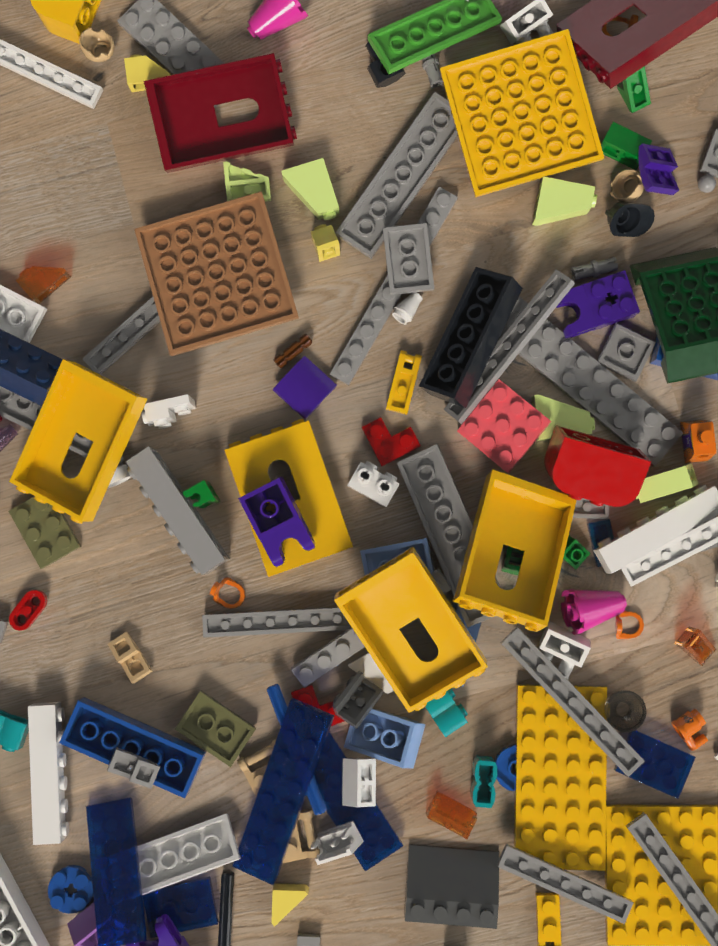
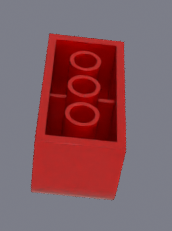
M558 425L554 428L544 457L546 471L558 489L568 494L572 499L581 500L584 498L590 500L589 502L596 506H603L605 504L621 507L634 501L642 488L651 464L649 458L640 449Z

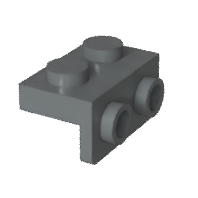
M358 671L355 676L350 677L342 694L339 693L333 701L335 715L357 729L383 695V690L365 679L363 673Z

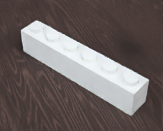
M703 485L694 490L695 494L688 498L685 495L675 500L676 505L668 508V506H665L655 511L657 515L649 519L647 516L636 522L638 526L630 530L629 527L620 530L617 532L618 537L613 540L606 538L597 543L599 547L593 551L605 573L612 574L717 516V488L715 486L707 487Z
M61 702L34 703L28 706L33 845L59 844L69 834V823L66 822L65 813L68 812V800L65 799L64 792L67 789V777L64 776V767L66 766L67 759L66 754L63 753V745L59 743L64 733L62 721L65 718L64 708H61Z

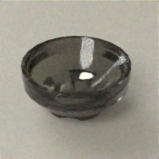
M629 690L613 693L607 699L604 707L608 723L621 732H631L638 729L645 721L647 714L643 699L638 694ZM620 703H626L629 707L628 713L624 716L618 715L616 711Z

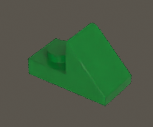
M645 66L617 84V89L631 113L651 104Z

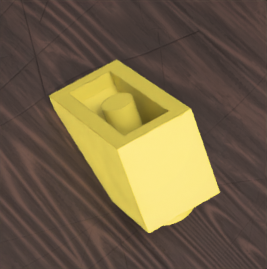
M135 54L130 56V58H124L127 84L131 92L145 91L144 81L171 75L146 55Z
M319 225L314 228V231H311V238L319 262L340 255L339 241L332 225Z

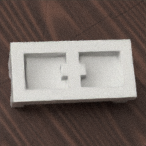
M343 758V806H376V759Z
M351 821L319 832L317 834L318 837L311 844V849L319 847L320 853L316 856L315 861L317 865L352 855L364 841L354 822Z

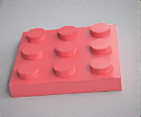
M499 379L459 427L457 432L505 472L510 473L552 421Z

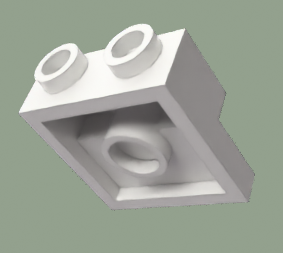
M186 394L146 403L144 406L145 410L142 411V418L144 424L148 423V426H158V429L171 427V423L177 422L175 413L186 415L190 414L192 409H196L195 400Z

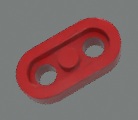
M40 590L27 592L9 616L11 627L18 631L30 628L47 605L46 594ZM35 597H38L40 600L38 605H35L33 602ZM21 615H24L26 617V621L24 623L20 621Z

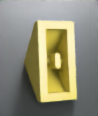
M274 883L271 922L274 927L308 895L309 887L306 884Z

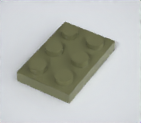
M32 497L8 511L40 569H44L82 547L64 514L54 511L52 505L48 503L38 502Z
M201 690L175 730L231 767L256 730V727Z

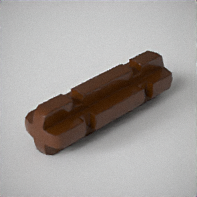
M303 334L298 342H293L282 351L283 354H278L273 359L279 368H283L288 364V360L291 361L304 351L303 348H307L312 344L311 338L307 334Z

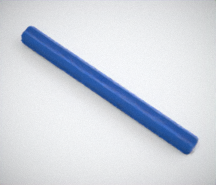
M278 684L271 685L267 688V693L315 815H320L326 811V805L280 686Z

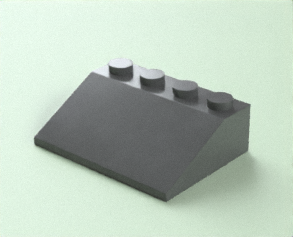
M409 844L404 904L405 921L497 929L499 908V867L497 862L499 860V851Z

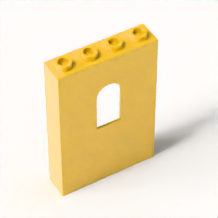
M63 359L9 482L16 485L18 491L34 495L36 501L52 505L54 511L70 515V519L74 522L82 524L83 522L93 521L147 398L75 361ZM78 433L93 441V444L78 476L68 478L63 474L62 464L75 434Z
M296 420L291 423V427L285 429L283 426L276 427L270 430L271 434L265 436L262 433L249 437L250 441L231 443L228 445L229 448L224 450L240 497L271 482L268 468L275 460H283L289 465L301 499L296 500L295 503L315 541L314 549L307 551L303 549L296 539H285L281 546L285 561L282 565L276 567L272 564L250 523L268 577L353 547L309 420ZM267 502L266 510L275 513V504Z
M492 469L485 478L453 602L459 603V606L464 609L472 610L474 608L480 610L481 614L488 617H501L504 622L509 624L519 623L525 625V629L538 632L547 627L577 500L570 498L566 494ZM503 544L524 551L517 582L511 590L501 589L495 580Z
M411 547L335 594V603L409 713L413 710H421L432 699H440L446 694V691L453 687L458 688L462 686L468 678L481 675L486 670L485 668L488 667L487 659L414 547ZM419 618L438 647L437 657L432 661L419 659L400 631V628Z

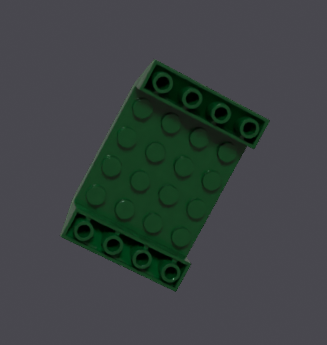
M713 247L631 264L630 270L635 286L641 285L664 354L661 367L667 384L718 373V248Z

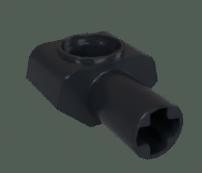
M370 43L366 44L365 47L373 60L367 69L377 88L391 85L406 74L403 68L391 74H384L382 72L385 69Z

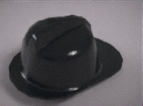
M625 201L618 202L610 210L605 211L610 232L618 237H638L645 234L651 228L655 217L654 210L650 206Z

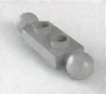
M718 129L713 132L699 172L706 174L698 181V188L704 193L714 190L716 186L715 178H718Z

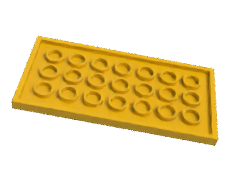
M516 684L515 745L517 762L515 764L514 847L564 870L606 871L607 755L541 685ZM574 686L607 721V687Z

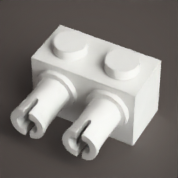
M534 0L502 23L500 27L510 44L514 42L520 44L532 40L529 35L531 30H536L540 37L553 34L552 29L547 23L549 21L548 18L553 13L545 0Z
M366 461L365 464L360 462L348 483V487L386 508L399 486V483L396 482L398 478L388 472L385 474L378 472V467L369 461Z
M549 621L541 636L539 649H541L543 655L550 662L553 656L562 659L558 670L568 680L575 665L582 667L591 649L590 639L579 634L573 635L572 631Z

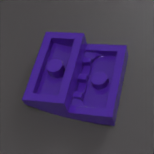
M641 144L638 153L639 170L645 191L668 195L677 193L679 188L672 171L678 166L670 148Z
M304 356L273 388V391L303 419H306L336 388L337 384Z

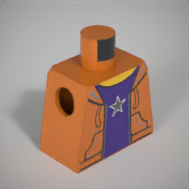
M708 420L680 422L681 431L683 432L682 444L685 463L704 462L711 459L717 451L713 422Z

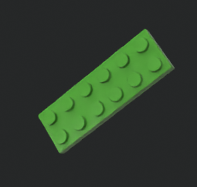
M443 0L369 33L367 40L388 74H391L500 24L502 16L491 0Z

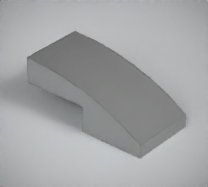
M116 747L107 771L129 778L130 782L152 789L160 765Z

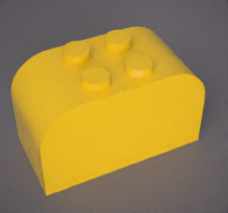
M102 0L30 1L49 32L80 44L79 37L83 31L91 28Z

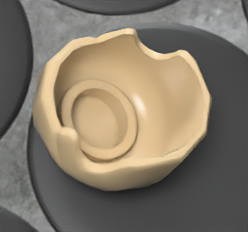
M87 28L79 37L82 53L93 62L109 60L114 53L115 45L113 38L103 29L94 31L92 28Z
M624 169L619 172L611 182L612 192L610 194L620 202L631 203L637 200L644 190L640 173L634 169Z

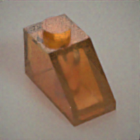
M32 266L31 268L24 269L15 281L34 302L40 304L72 276L64 268Z

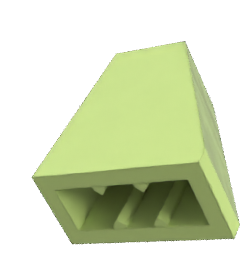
M323 158L281 171L285 184L318 220H331L337 214H340L339 205Z
M543 176L539 186L532 225L538 226L588 214L591 207L594 208L596 205L597 195L594 194L595 186Z
M542 395L531 397L532 406L552 421L536 441L551 440L556 425L589 435L592 434V430H595V421L590 416L589 411Z
M692 463L646 477L636 499L643 503L698 485L699 482Z

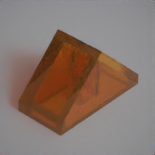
M688 627L675 642L680 649L701 666L704 665L716 650L702 631L693 627Z

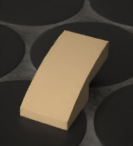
M128 632L123 633L108 643L115 659L122 665L131 683L135 684L153 672Z

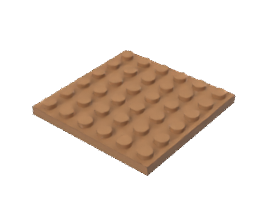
M262 191L134 229L171 356L299 319Z

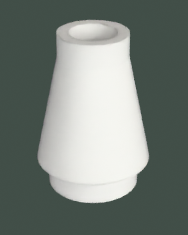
M417 292L411 293L394 307L393 317L404 325L411 322L420 302L423 300L421 295Z

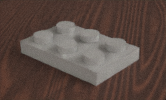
M427 223L383 228L390 295L433 291L434 281Z

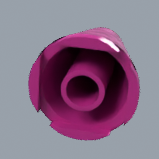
M263 0L247 21L250 25L247 29L254 39L259 37L262 40L308 17V14L298 0Z
M569 589L564 590L561 597L565 596V601L561 603L562 617L567 628L571 627L574 630L571 632L573 635L581 634L623 613L627 606L625 596L621 595L619 591Z

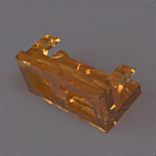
M439 791L434 795L426 811L428 819L465 839H468L477 821L476 811Z

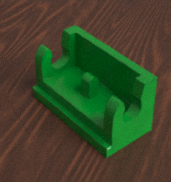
M612 122L601 143V147L605 156L637 170L639 167V146L641 144L651 145L652 140Z
M206 480L182 492L185 498L190 497L191 500H198V502L193 504V507L206 508L213 503L221 502L211 483Z

